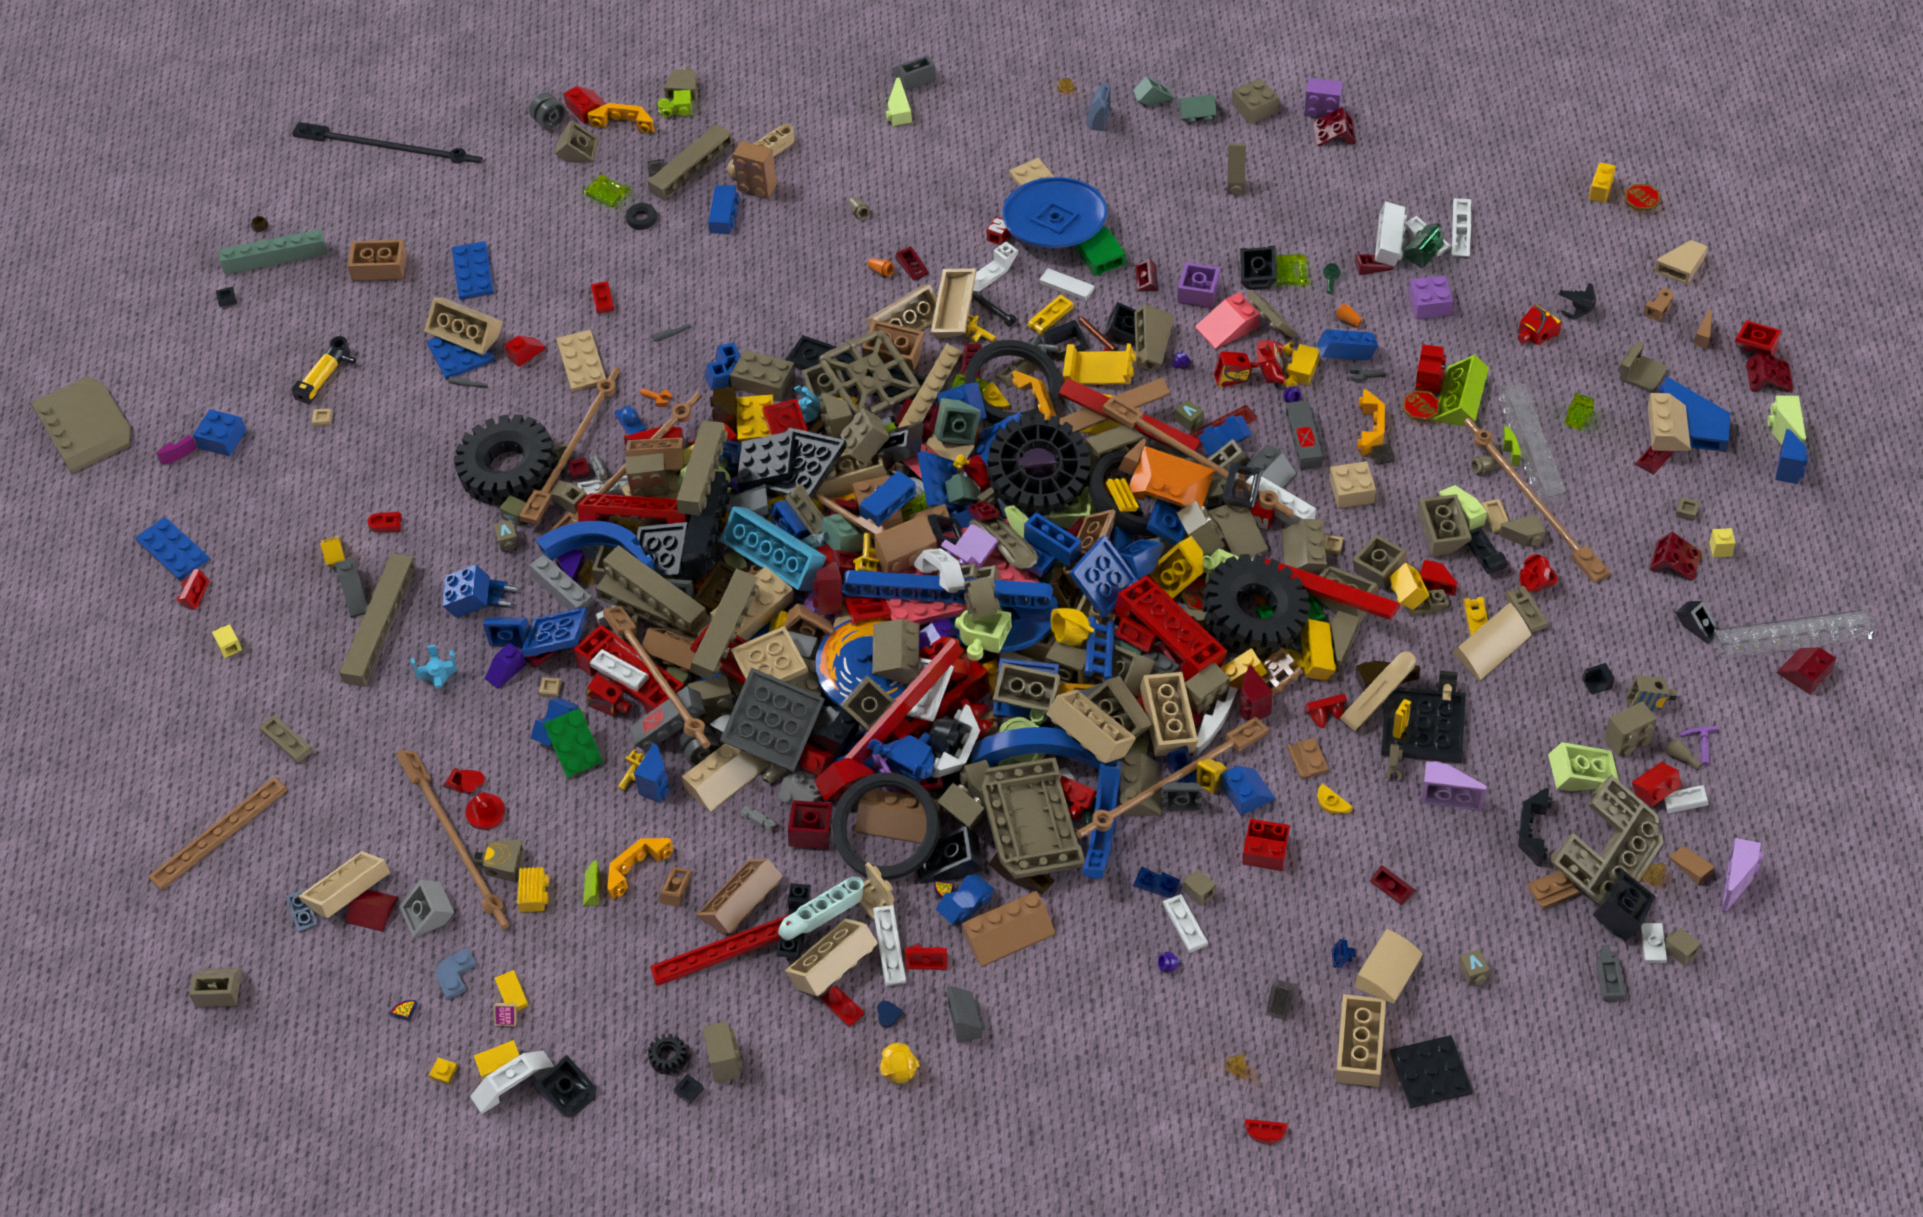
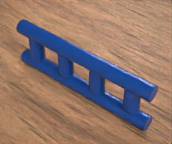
M1091 616L1088 620L1090 627L1094 628V632L1092 634L1089 633L1087 637L1085 675L1092 676L1093 672L1103 674L1104 680L1107 681L1112 678L1115 623L1109 621L1107 626L1096 623V618ZM1095 631L1105 633L1106 639L1096 637ZM1094 644L1106 647L1105 653L1094 650ZM1093 659L1105 661L1104 666L1093 664Z

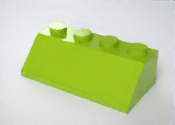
M1475 354L1447 366L1438 399V409L1434 414L1433 421L1462 427L1466 425L1464 421L1467 418L1475 422L1489 369Z

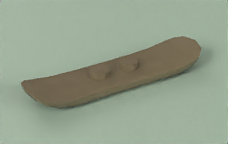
M1001 516L985 521L970 520L969 525L974 524L998 539L996 548L1012 566L1024 569L1037 564L1038 555L1033 546L1020 536Z

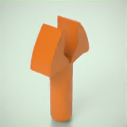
M644 388L640 391L642 396L656 400L655 405L657 407L669 406V401L662 399L667 398L673 401L672 395L666 389L659 394Z

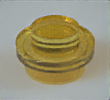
M1063 78L1058 83V90L1062 93H1070L1074 90V83L1069 78Z

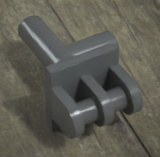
M1040 334L1032 337L1030 342H1028L1045 353L1047 351L1057 353L1061 351L1060 345L1044 344Z

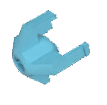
M799 385L794 390L804 397L798 402L805 424L818 416L821 399L810 392L807 387L802 388Z
M435 644L429 645L428 650L431 660L427 665L417 667L415 659L411 658V666L414 668L417 679L431 682L435 685V689L442 688L447 678L457 671L454 658L455 652L449 650L451 661L443 662L438 657Z

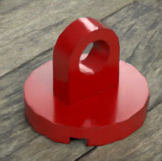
M1538 554L1530 555L1523 564L1525 566L1520 570L1519 575L1521 586H1525L1527 591L1533 593L1540 591L1543 587L1554 585L1558 580L1556 572L1550 568L1548 559Z
M486 792L480 793L470 800L465 808L466 819L475 829H492L503 821L505 815V805L502 799L497 795Z

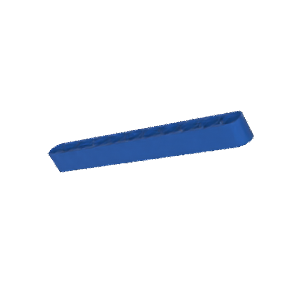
M848 570L844 573L842 580V593L847 596L966 604L964 593H968V589L966 587V589L958 590L956 593L947 592L946 589L939 585L940 576ZM964 578V581L975 580L976 578ZM994 580L996 589L993 590L994 598L999 600V606L1047 609L1051 606L1053 587L1047 583Z

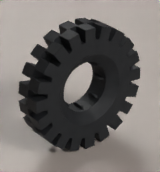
M508 414L499 416L498 424H495L494 419L490 418L485 420L487 428L484 429L478 424L472 428L474 436L466 433L461 439L463 444H458L455 450L457 454L454 456L455 469L466 493L469 492L470 496L475 500L480 498L482 503L490 504L494 500L495 505H502L506 497L511 495L519 499L518 494L520 493L523 494L525 499L529 498L533 493L531 487L540 491L545 485L543 479H549L553 472L552 469L557 464L555 458L557 457L556 450L549 432L546 431L544 425L540 422L536 423V420L531 417H527L524 420L523 415L514 414L510 421ZM514 451L523 455L522 461L510 470L499 472L490 469L492 460L502 453Z
M1029 414L1020 416L1019 422L1013 419L1006 423V429L1001 427L996 433L995 440H992L987 461L988 479L991 478L990 485L993 491L999 492L998 498L1004 504L1010 501V506L1014 505L1018 509L1021 507L1025 508L1024 514L1034 515L1035 510L1040 511L1041 516L1050 515L1051 509L1058 513L1065 509V504L1071 506L1077 500V495L1081 496L1084 491L1090 469L1089 449L1087 443L1083 444V436L1079 431L1073 433V426L1065 422L1061 425L1059 424L1060 418L1052 415L1050 420H1045V414H1035V419H1030ZM1041 448L1051 452L1056 457L1055 461H1058L1059 467L1058 469L1055 468L1054 474L1051 476L1035 478L1023 471L1022 465L1019 464V458L1023 457L1024 452L1027 450Z
M1240 554L1238 560L1235 556L1227 558L1225 563L1221 562L1216 566L1203 591L1202 612H1207L1204 618L1208 625L1215 624L1212 631L1217 637L1223 634L1227 635L1224 643L1232 647L1236 641L1240 642L1239 651L1246 652L1252 646L1253 651L1257 655H1264L1266 649L1269 654L1276 653L1282 647L1286 649L1300 635L1310 611V603H1307L1309 596L1306 589L1301 590L1303 583L1300 578L1290 579L1293 571L1287 566L1279 571L1278 566L1280 562L1271 558L1268 565L1265 564V556L1256 554L1253 561L1250 554ZM1244 593L1259 595L1270 604L1273 615L1265 619L1253 618L1240 609L1236 597H1240Z

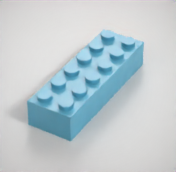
M733 506L719 540L762 568L766 566L779 578L797 590L813 591V579H816V571L822 569L827 558L752 510L743 507Z

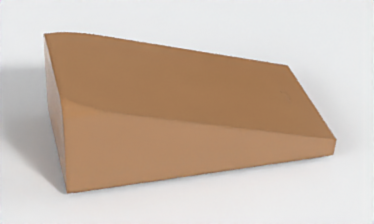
M1708 310L1694 340V345L1707 349L1710 339L1712 310Z
M1143 438L1126 454L1119 466V470L1130 475L1133 474L1146 439Z
M1682 846L1669 856V859L1698 885L1714 873L1715 867L1685 846Z
M672 868L660 892V903L680 907L692 870ZM678 873H683L685 875L684 878L674 876Z

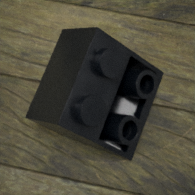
M918 422L887 432L889 439L878 450L877 455L890 464L917 457V453L921 450L924 423Z

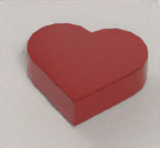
M462 769L461 789L464 793L471 794L475 791L476 787H480L484 783L485 776L481 771Z

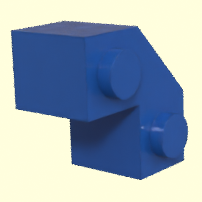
M734 342L717 346L716 362L707 364L704 377L710 390L727 387L730 383V374L741 357Z
M1231 415L1225 419L1224 424L1217 427L1211 425L1203 429V434L1198 437L1208 456H1210L1232 439L1239 443L1251 436L1252 433L1242 415L1236 417Z
M560 697L550 699L545 718L535 720L530 738L551 747L552 744L543 723L579 708V705Z
M978 874L967 875L957 892L945 893L936 911L952 925L962 924L981 907L990 902L991 895L995 889Z

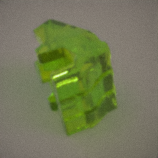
M1575 393L1572 404L1568 406L1564 425L1581 431L1594 412L1595 400L1594 398H1588V396Z

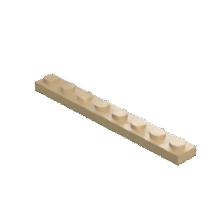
M949 344L945 345L898 428L924 421L937 398V393H940L963 351Z

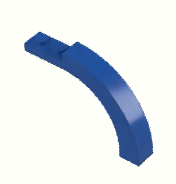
M603 521L577 522L554 529L536 539L541 552L551 561L566 552L581 547L602 545L616 548L619 545L655 571L653 566L655 564L654 560L650 555H645L637 536L617 524Z
M1028 727L1003 731L982 739L974 744L971 750V763L987 760L989 767L1014 756L1034 753L1056 754L1069 757L1097 769L1100 768L1101 761L1096 758L1094 753L1083 748L1077 739L1070 737L1066 733V730L1048 727Z
M1122 761L1101 762L1095 812L1098 810L1110 812L1117 807ZM1116 818L1113 819L1112 827L1109 830L1092 831L1082 876H1088L1091 879L1104 877L1105 869L1109 862Z

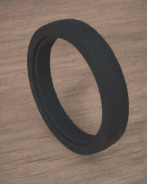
M1018 340L996 341L982 347L970 360L965 372L964 384L976 383V375L979 369L993 358L1017 356L1027 359L1039 367L1045 375L1048 383V394L1053 407L1058 400L1060 392L1058 369L1044 351L1032 344ZM982 397L987 418H984L986 421L996 424L1016 414L1015 412L997 409ZM1038 406L1029 411L1019 412L1021 415L1029 414L1030 419H1035V414H1041Z
M1117 451L1105 455L1096 464L1089 478L1088 490L1093 504L1099 512L1114 509L1116 512L1114 525L1120 529L1141 536H1157L1146 529L1149 519L1135 516L1129 512H1120L1117 504L1110 498L1104 487V474L1109 470L1119 468L1129 451ZM1169 503L1170 506L1180 511L1181 506Z
M884 772L866 776L846 790L836 806L832 828L834 841L841 857L855 871L867 876L865 867L867 862L855 855L847 840L846 823L851 808L861 796L880 787H897L913 794L922 804L926 815V833L920 847L911 857L901 863L891 866L871 864L879 869L883 880H892L915 872L930 858L938 841L940 822L937 807L923 786L907 776Z

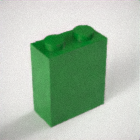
M1108 227L1101 228L1092 238L1076 245L1077 252L1093 276L1126 265V254Z

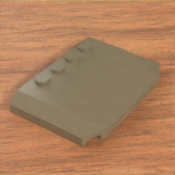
M86 376L30 402L71 474L130 447L132 431L104 384L94 378Z
M1055 757L987 768L981 789L1000 863L1015 879L1084 867L1085 859L1081 845H1078L1060 783V772Z

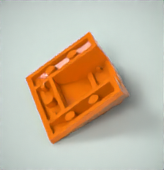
M1144 446L1129 488L1134 498L1144 501L1145 496L1149 495L1181 506L1180 511L1195 501L1201 507L1204 504L1216 470Z

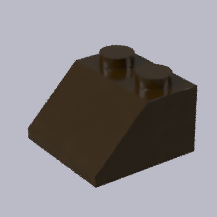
M735 387L713 389V396H710V406L714 407L712 408L713 419L724 423V425L727 424L738 438Z

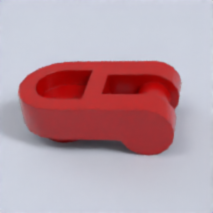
M400 512L372 514L367 520L369 529L373 532H400L402 514Z

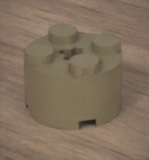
M986 577L965 581L964 588L967 587L968 593H964L968 614H972L970 619L976 620L995 616L1000 606L998 598H994L993 590L996 589L994 579Z

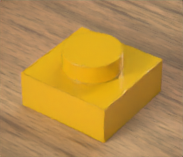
M438 1057L429 1073V1078L449 1085L458 1065Z

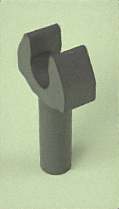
M1360 365L1350 368V374L1357 373L1359 375H1352L1351 381L1362 383L1363 379L1367 377L1384 376V369L1363 370Z

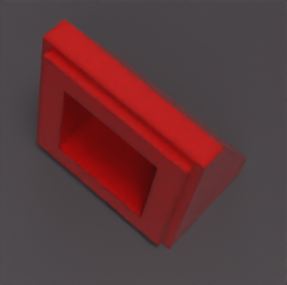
M454 767L442 787L463 793L461 789V770Z

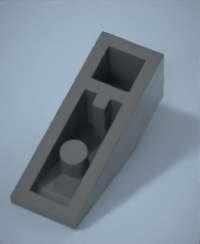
M354 558L336 562L335 565L350 617L365 614L367 602Z

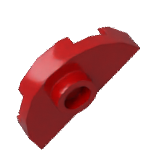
M1245 1119V1130L1249 1137L1262 1144H1273L1281 1140L1288 1129V1123Z

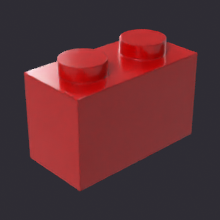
M1663 762L1658 763L1632 781L1634 795L1651 807L1682 786L1679 771Z

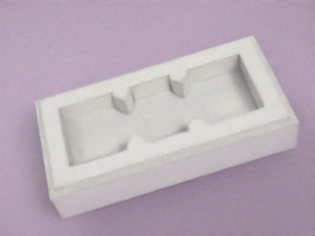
M1704 785L1677 790L1664 798L1667 813L1709 805Z
M1643 923L1640 930L1645 963H1666L1667 956L1662 923Z

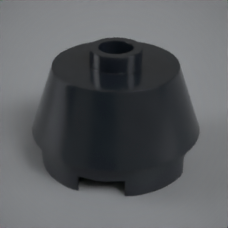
M939 719L936 726L934 725L931 730L930 737L932 738L930 745L941 755L945 752L954 757L952 751L953 749L958 750L963 737L960 730L965 727V723L959 722L958 719Z

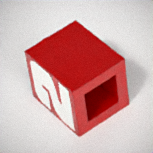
M995 216L986 229L987 241L998 245L1005 243L1011 234L1006 228L1003 218Z
M1256 501L1254 508L1248 509L1257 526L1269 530L1275 515V508L1271 510L1263 509L1259 502Z

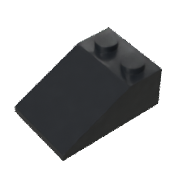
M822 705L807 743L841 758L858 732L859 722L843 708Z
M967 826L939 837L932 855L917 870L919 883L965 878L967 875H973L984 870L979 837Z
M1622 870L1597 905L1593 916L1599 923L1604 924L1613 931L1614 935L1626 942L1642 926L1656 896Z

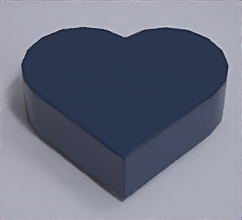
M881 1001L877 1006L879 1024L884 1028L893 1026L903 1014L902 1009L889 1001Z

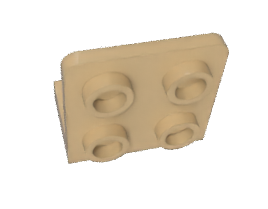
M868 862L865 864L868 880L864 882L863 898L859 904L875 923L873 908L894 906L893 902L895 899L891 893L893 891L891 884L887 880L884 881L881 878L882 875L879 869Z

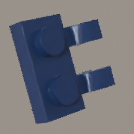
M730 440L723 442V453L719 455V461L722 462L723 457L729 459L727 464L728 472L735 473L736 465L739 466L742 443Z

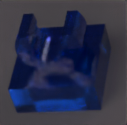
M1339 939L1331 949L1334 968H1342L1346 962H1352V957H1357L1356 949L1348 948V942L1344 939Z

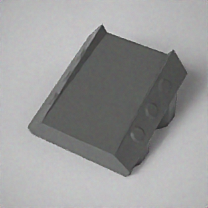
M766 485L729 497L731 511L733 506L748 508L767 520L769 510Z
M1166 783L1161 787V808L1170 811H1195L1201 809L1202 786L1197 783Z

